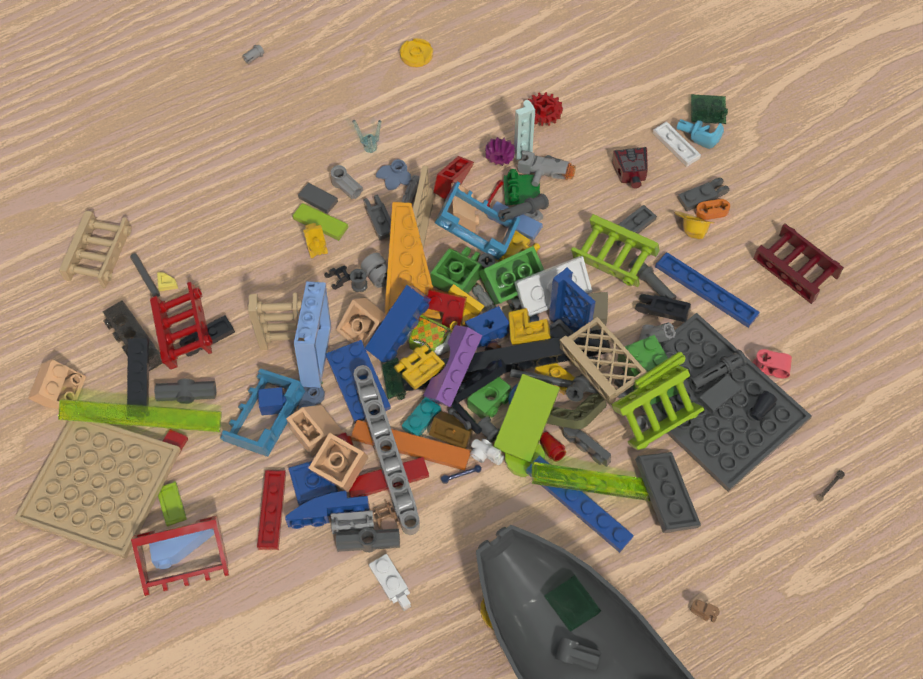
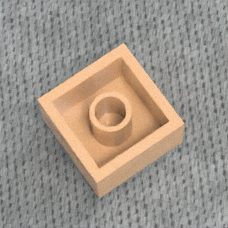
M329 433L308 469L349 492L369 457L365 452Z

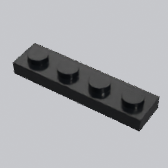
M148 338L128 339L127 417H149Z

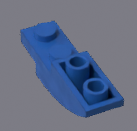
M347 491L326 494L300 505L286 515L285 520L288 528L300 529L308 525L320 527L329 523L331 513L370 511L368 496L348 498Z

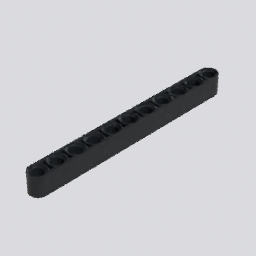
M601 329L590 331V334L601 335ZM564 336L474 353L462 381L470 379L473 373L481 372L489 363L502 359L506 364V373L511 372V369L523 370L570 361L560 349V339ZM578 337L574 342L577 345L585 346L586 338ZM589 338L588 346L599 347L600 339ZM603 340L602 348H611L609 340ZM587 351V357L597 356L599 352ZM449 358L441 359L445 363V366ZM403 369L399 372L402 389L412 391L414 389L402 377V373L406 371ZM431 378L416 390L427 388Z

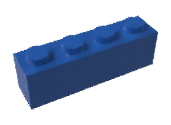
M406 285L364 349L381 362L389 363L394 360L399 347L407 341V335L411 329L417 326L421 314L425 313L429 308L431 299L414 286Z

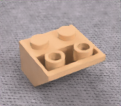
M51 359L41 364L28 399L44 407L73 411L86 376Z
M322 405L302 407L286 418L289 429L311 457L318 453L329 433L334 436L344 433Z

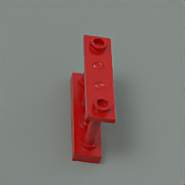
M191 282L187 283L189 293L170 301H162L157 296L150 298L161 360L171 370L178 367L176 359L188 352L202 347L208 354L212 353L211 345H213V341L208 334L201 302L202 292L199 287H195ZM191 300V309L168 318L167 312L170 308ZM194 316L196 324L171 333L170 327L173 324ZM195 332L198 333L199 340L174 349L173 343H175V340Z

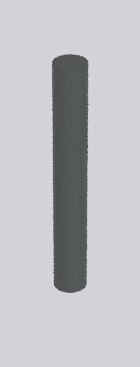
M136 253L132 254L130 258L152 296L159 297L160 293Z

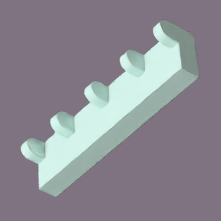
M529 100L523 102V108L515 110L514 157L516 160L522 159V151L533 152L535 108Z

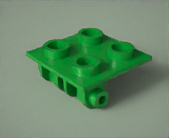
M510 169L508 174L504 175L505 205H518L524 203L527 198L537 197L540 194V182L538 186H533L534 175H518L516 169Z

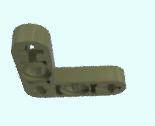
M595 393L584 400L575 410L553 406L546 424L571 429H583L606 408V401L599 393Z

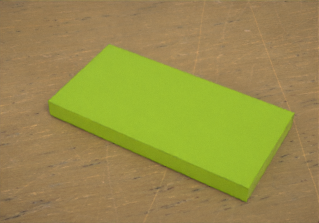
M522 374L493 447L501 450V452L531 463L560 387Z

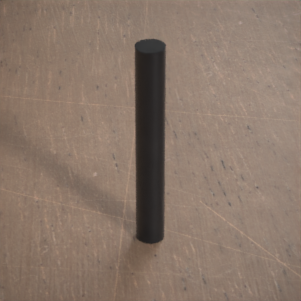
M453 400L451 405L453 409L465 421L470 422L471 429L475 434L481 433L482 428L460 403Z

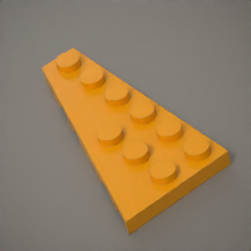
M392 202L385 300L386 315L406 285L414 286L426 296H428L429 289H433L411 203ZM427 309L425 313L421 314L427 318L441 319L439 311Z

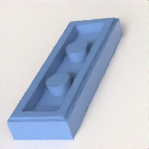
M498 201L492 207L496 212H499L500 209L510 208ZM524 214L517 216L520 218V221L515 231L534 240L543 228V224ZM487 215L489 219H491V220H493V221H495V222H497V223H499V224H501V225H503V226L509 228L508 226L504 225L503 223H501V222L497 221L496 219L492 218L491 216Z

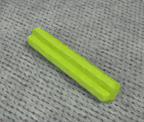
M677 352L636 379L635 387L637 389L643 388L673 367L681 365L685 362V355L682 352Z

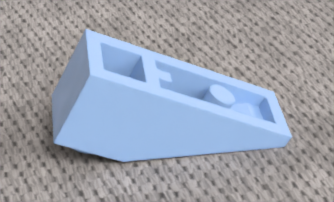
M214 529L150 543L152 563L156 569L170 568L215 534Z

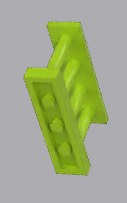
M593 214L590 218L592 232L581 250L572 247L573 258L582 256L586 264L622 280L628 286L639 287V278L636 275L647 256L652 255L656 257L660 251L659 244ZM598 234L608 235V239L597 257L588 254ZM615 241L624 242L625 245L613 265L603 261ZM635 247L641 251L630 272L620 269L631 248Z
M677 365L643 388H638L611 404L615 412L622 416L626 415L635 436L627 441L630 446L637 450L644 449L649 443L687 420L696 418L699 413L704 411L703 406L694 402L691 403L684 386V380L690 377L688 369ZM675 385L684 404V408L677 412L674 411L667 395L668 389ZM658 395L668 415L661 422H658L650 404L651 399ZM641 405L651 424V428L644 432H641L633 413L634 409Z

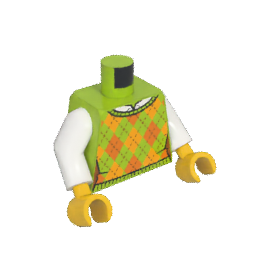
M421 315L417 326L411 329L407 335L410 349L414 350L416 347L420 348L426 344L429 348V351L425 353L426 355L433 351L436 355L440 356L450 351V346L447 342L454 326L457 325V321H453L450 324V328Z

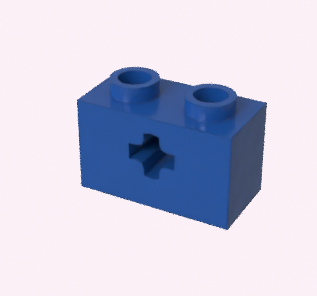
M499 306L465 321V327L482 335L477 348L487 346L488 343L497 338H504L510 332L509 321Z

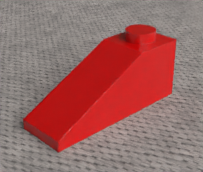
M457 156L437 174L433 193L446 199L451 190V183L458 181L461 186L474 165V161Z

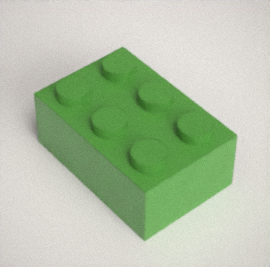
M534 246L479 271V274L491 300L494 302L493 304L498 305L518 295L515 281L541 272L544 268Z
M655 335L625 346L647 372L668 359ZM618 354L617 361L626 363V356ZM636 368L627 369V376L635 377L640 373ZM676 385L667 391L669 398L679 394ZM659 395L651 399V405L661 401Z

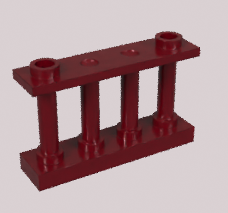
M783 224L779 234L781 238L769 249L760 245L756 249L753 259L812 304L820 292L818 287L830 276L838 279L844 267L797 233L794 228ZM788 242L795 249L781 260L774 253ZM802 253L810 260L798 271H795L789 264ZM816 264L825 270L813 282H809L803 277Z

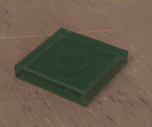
M575 575L544 596L570 632L601 612V609Z

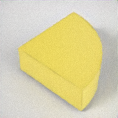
M157 272L159 291L178 289L174 278L166 273Z

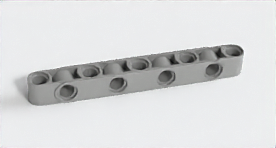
M361 365L354 370L358 398L396 516L399 519L403 532L407 535H414L420 528L416 503L378 387L370 368ZM361 375H366V376H368V377H367L366 379H364V380H361V379L358 378V377L361 376ZM372 410L379 411L377 415L370 414ZM383 446L391 447V449L386 452L381 450ZM396 482H400L403 484V487L396 489L393 485ZM414 520L416 524L413 527H407L405 522Z

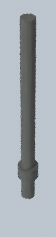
M511 369L510 377L521 378L522 374L556 386L568 388L573 385L571 380ZM591 384L588 391H586L591 393H599ZM624 391L616 398H623L627 393Z

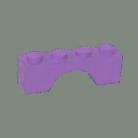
M454 326L447 342L450 346L449 360L441 373L431 378L423 395L424 397L437 404L451 407L482 335L468 327Z

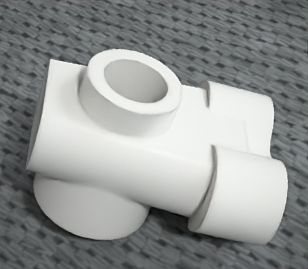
M475 439L471 444L473 450L470 455L478 462L483 463L488 458L496 465L502 463L504 456L501 455V450L493 447L488 440L482 439L480 441Z

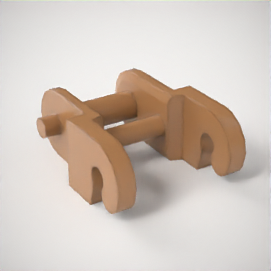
M388 502L385 507L380 509L374 507L375 511L373 514H376L378 517L376 521L380 530H383L381 526L382 520L388 517L394 518L396 525H400L396 513L390 509L392 505H389ZM389 511V514L380 517L379 513Z
M698 599L694 600L690 607V611L705 621H708L710 616H712L711 621L715 622L720 613L718 607Z

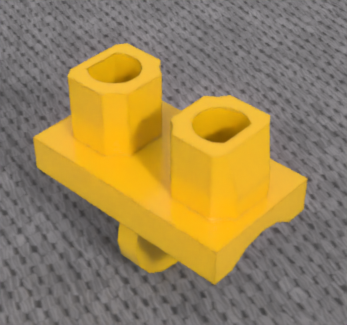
M316 223L306 225L303 232L310 258L321 254H328L321 225L316 226Z

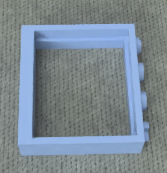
M306 281L294 339L299 377L303 387L321 388L326 361L325 354L328 350L332 328L325 282ZM304 338L305 341H298V339Z

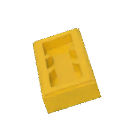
M557 363L535 368L537 374L571 381L575 378ZM557 386L560 387V392L565 395L567 388Z

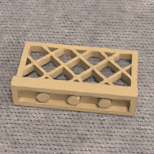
M424 165L422 166L413 206L423 249L435 198L434 188H429L428 166Z
M598 317L569 337L564 336L560 339V349L609 405L616 401L617 396L633 386L636 379L647 373ZM598 325L601 329V335L590 334V329ZM578 337L586 338L585 346L577 345L574 340ZM589 338L600 339V346H588ZM603 340H611L614 343L613 349L602 348ZM587 351L599 352L598 360L589 359ZM601 352L613 353L612 361L600 360ZM615 353L624 354L626 356V363L614 362ZM599 365L611 366L610 374L601 373ZM613 367H625V374H613ZM636 368L640 373L635 377L627 376V369ZM612 379L624 380L623 386L616 390L611 384Z

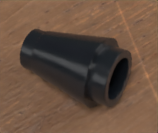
M768 391L760 393L750 416L757 421H761L776 406V396Z

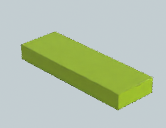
M304 203L293 214V219L304 225L316 223V226L321 225L323 234L338 241L349 228L347 223Z

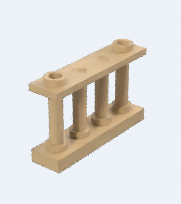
M85 211L59 268L63 279L71 281L76 274L97 277L102 288H106L108 282L112 279V272L125 241L131 234L132 229L127 218L123 217L119 226L97 222L92 211ZM95 229L117 232L114 240L91 236ZM89 243L110 247L107 255L86 252L85 249ZM83 258L104 262L101 270L79 267L78 264Z
M293 293V303L265 304L259 302L257 294H249L248 313L260 350H268V343H271V341L295 339L296 332L271 333V331L297 330L302 300L298 299L297 293ZM264 311H293V313L266 314ZM266 321H295L296 323H268Z

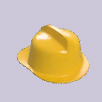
M674 212L683 218V229L691 238L703 239L708 232L710 224L715 223L705 221L688 213Z

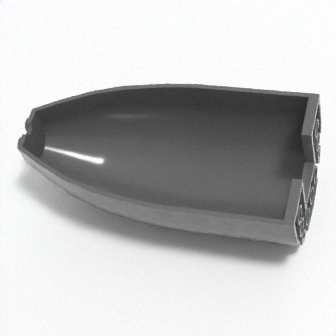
M514 525L499 529L496 533V539L491 542L485 540L479 545L478 550H476V557L486 610L496 638L518 679H695L643 615L591 566L567 550ZM561 637L602 652L597 671L582 667L581 665H572L556 660L555 656Z

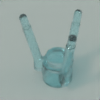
M353 120L352 122L360 138V143L364 146V150L369 153L376 151L382 121H378L375 136L368 134L363 137L356 120Z

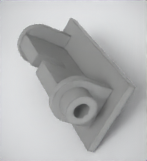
M373 510L331 513L332 534H336V532L361 531L364 528H372L374 530Z

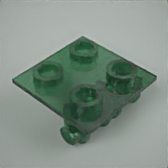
M691 94V122L699 120L703 123L726 124V115L728 114L726 96Z

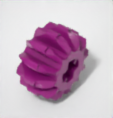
M497 137L487 142L485 155L489 159V163L494 162L495 165L501 164L503 166L504 163L509 164L510 161H513L515 148L511 144V140L506 141L505 137L503 139Z

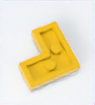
M527 308L509 312L510 336L513 346L551 338L547 319L530 322Z

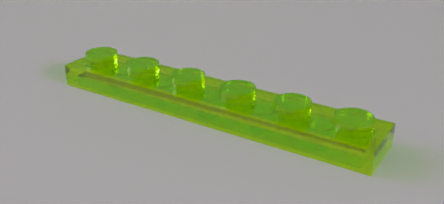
M533 462L532 484L651 501L642 478Z

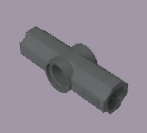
M180 379L177 383H157L154 393L156 401H177L182 404H189L194 402V400L215 399L217 389L215 381L195 382L192 379Z
M364 528L361 531L336 532L337 552L363 550L370 553L376 549L400 548L399 529L373 530L372 528ZM367 537L373 538V541L370 543L363 542Z

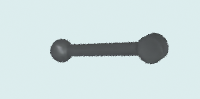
M449 408L448 413L454 415L463 423L466 430L471 428L469 421H465L453 408Z

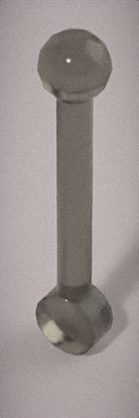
M842 470L837 471L836 477L821 494L816 495L817 501H823L824 496L839 479H843L845 473Z

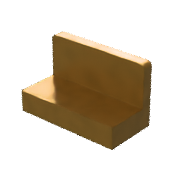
M440 411L433 419L429 435L466 449L473 430L471 428L466 430L464 424L454 415Z

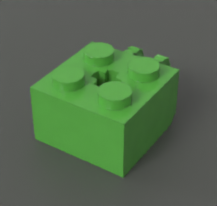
M466 247L461 253L449 248L431 272L432 285L444 292H448L454 284L469 294L481 277L479 271L482 270V264L478 262L481 254L476 251L469 258L468 256L471 252L469 247Z

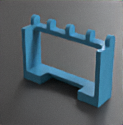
M455 182L438 214L435 224L481 251L492 254L495 259L499 260L506 253L520 218L515 217L512 220L509 219L502 222L501 218L498 217V212L487 206V200H484L483 203L471 197L472 191L469 190L467 194L462 192L458 188L460 182ZM454 196L508 226L509 228L503 242L500 243L493 238L488 242L459 225L460 219L447 212Z
M260 368L256 376L260 380L257 387L249 388L248 392L252 394L246 405L240 403L238 408L242 410L236 421L230 420L231 431L223 430L220 439L268 457L287 425L286 418L293 414L305 390L298 380ZM267 383L287 389L284 395L287 400L271 429L265 428L257 442L237 435L259 398L258 389H264Z

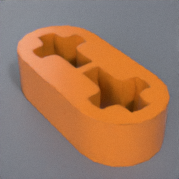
M725 199L700 202L695 213L698 218L703 220L725 217L729 213L730 203Z

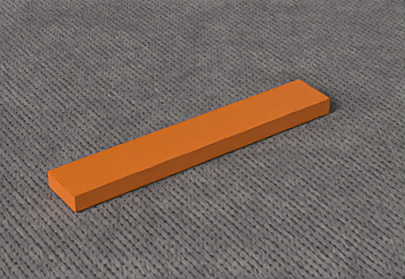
M357 420L351 434V439L374 446L367 423ZM391 429L399 453L416 458L424 457V460L466 470L471 450ZM383 446V447H382L383 449H387V450H390V449H391L390 446Z

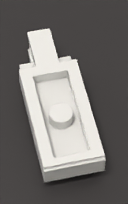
M385 554L371 562L369 567L388 599L393 604L398 601L403 611L410 608L411 603L407 598V595L410 594L408 587L388 555Z

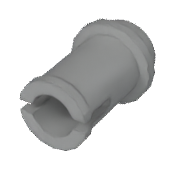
M254 45L253 49L243 54L242 57L247 64H250L259 56L262 57L265 52L260 45Z

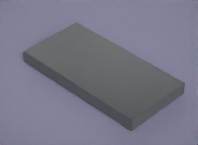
M673 453L637 456L635 461L663 533L699 528L701 523Z

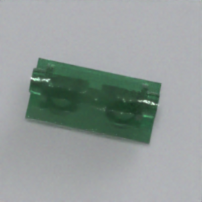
M398 358L382 365L388 400L393 397L403 400L406 395V391L403 388L401 371L398 373L394 369V366L399 363Z

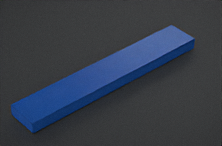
M668 252L656 263L655 268L747 328L759 316L760 312Z

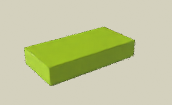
M176 481L164 485L158 498L165 523L168 527L187 520Z

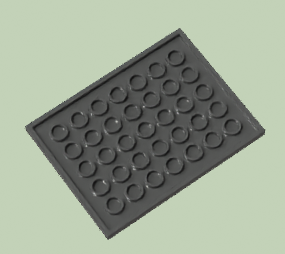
M695 313L686 323L684 322L675 330L674 338L660 342V345L668 358L677 352H682L685 355V362L679 366L688 369L690 377L684 380V386L691 403L694 402L703 406L704 411L699 413L696 418L687 420L667 432V434L729 492L806 424L812 415L747 357V365L735 368L730 374L724 373L695 390L690 384V378L718 364L721 358H727L738 350L698 313ZM726 375H729L742 389L712 414L699 401V397ZM615 379L614 384L620 388L623 386L624 380ZM632 386L625 391L626 395L633 392L634 389ZM763 391H768L776 396V406L761 421H757L750 416V413L758 395L763 393ZM679 394L669 398L675 412L684 408ZM662 401L651 405L658 422L668 417Z

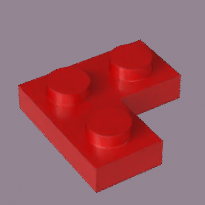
M429 289L428 297L431 301L429 302L428 309L444 312L442 325L450 328V324L453 321H457L458 326L462 325L467 297Z

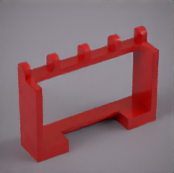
M217 515L196 520L194 524L157 533L154 530L134 535L131 538L144 596L150 595L148 587L162 584L163 591H168L169 582L183 579L185 586H189V577L204 574L205 580L209 581L211 580L209 572L223 569L224 575L229 576V563ZM214 529L221 564L149 581L141 549L142 545Z

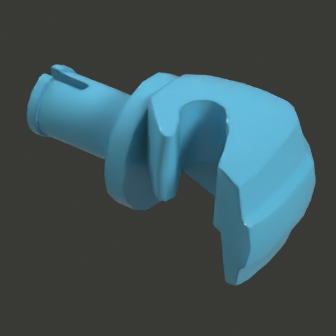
M680 119L677 125V130L691 134V140L694 143L708 149L713 148L720 141L724 133V127L721 123H719L713 133H709V125L702 127L703 122L699 120L697 123L692 124Z

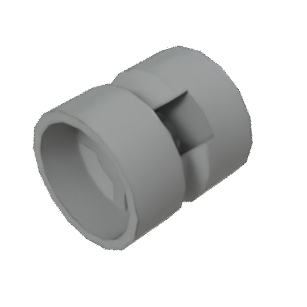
M380 253L370 254L361 263V269L366 272V275L375 287L382 288L387 285L388 264H386L385 259Z

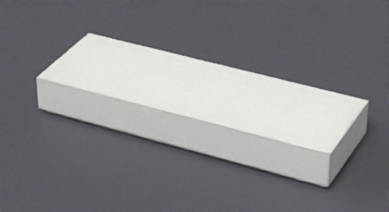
M667 121L653 129V134L686 167L700 159L701 154Z

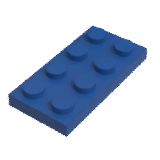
M362 340L325 354L354 423L357 420L362 421L365 419L354 380V370L358 366L364 365L370 368L385 411L391 409L367 351L364 349ZM361 375V376H359L358 378L361 379V380H364V379H366L368 376H366V375ZM372 410L370 412L371 415H377L379 413L378 410Z

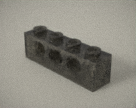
M123 300L103 311L106 318L103 322L109 330L111 328L114 330L112 335L116 341L123 343L122 349L127 357L128 339L131 337L148 338L149 371L162 364L160 352Z

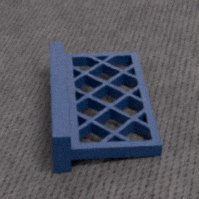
M567 267L553 278L549 319L553 323L560 319L575 333L593 320L596 301L572 280L573 272Z

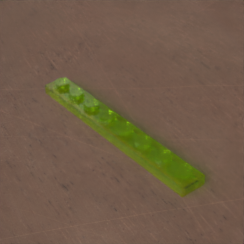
M60 399L58 420L220 432L222 411Z

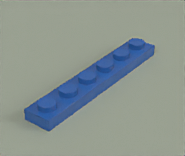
M541 456L526 469V473L619 553L633 539V534Z

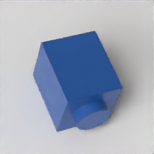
M282 387L258 389L261 415L279 414L287 401Z

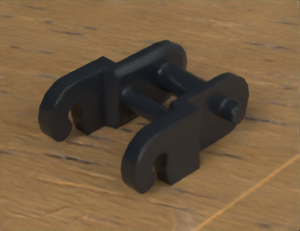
M341 266L337 269L332 268L329 270V274L327 272L324 274L326 278L334 275L339 278L336 282L337 285L332 284L331 286L334 290L342 287L343 283L350 281V274L347 273L346 266Z

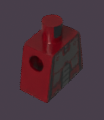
M647 147L613 151L612 164L620 182L631 183V187L634 189L642 186L641 181L646 180L648 172Z

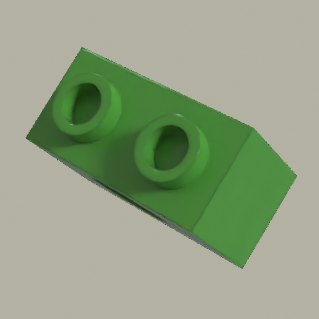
M498 377L473 393L467 399V408L481 419L485 417L493 418L497 414L498 408L508 402L511 386ZM487 397H494L495 399L488 400Z

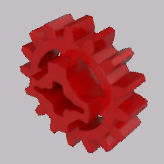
M539 92L537 97L532 95V99H528L535 108V125L539 122L541 126L544 123L550 126V122L556 123L557 119H561L563 107L562 102H559V97L553 98L554 94L548 96L547 92L544 95H541Z

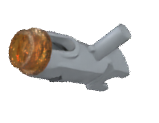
M522 151V160L518 161L519 173L528 175L531 172L535 173L532 181L533 186H538L541 176L544 175L554 179L573 180L576 166L568 161L557 159L550 155L539 157L535 156V153Z

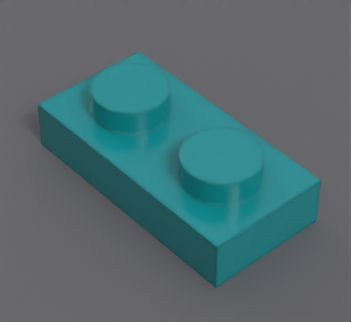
M425 397L402 424V429L409 434L421 436L432 423L434 417L441 411V406Z

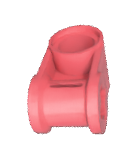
M762 349L757 352L756 358L752 363L766 375L784 379L790 376L792 357L786 353Z

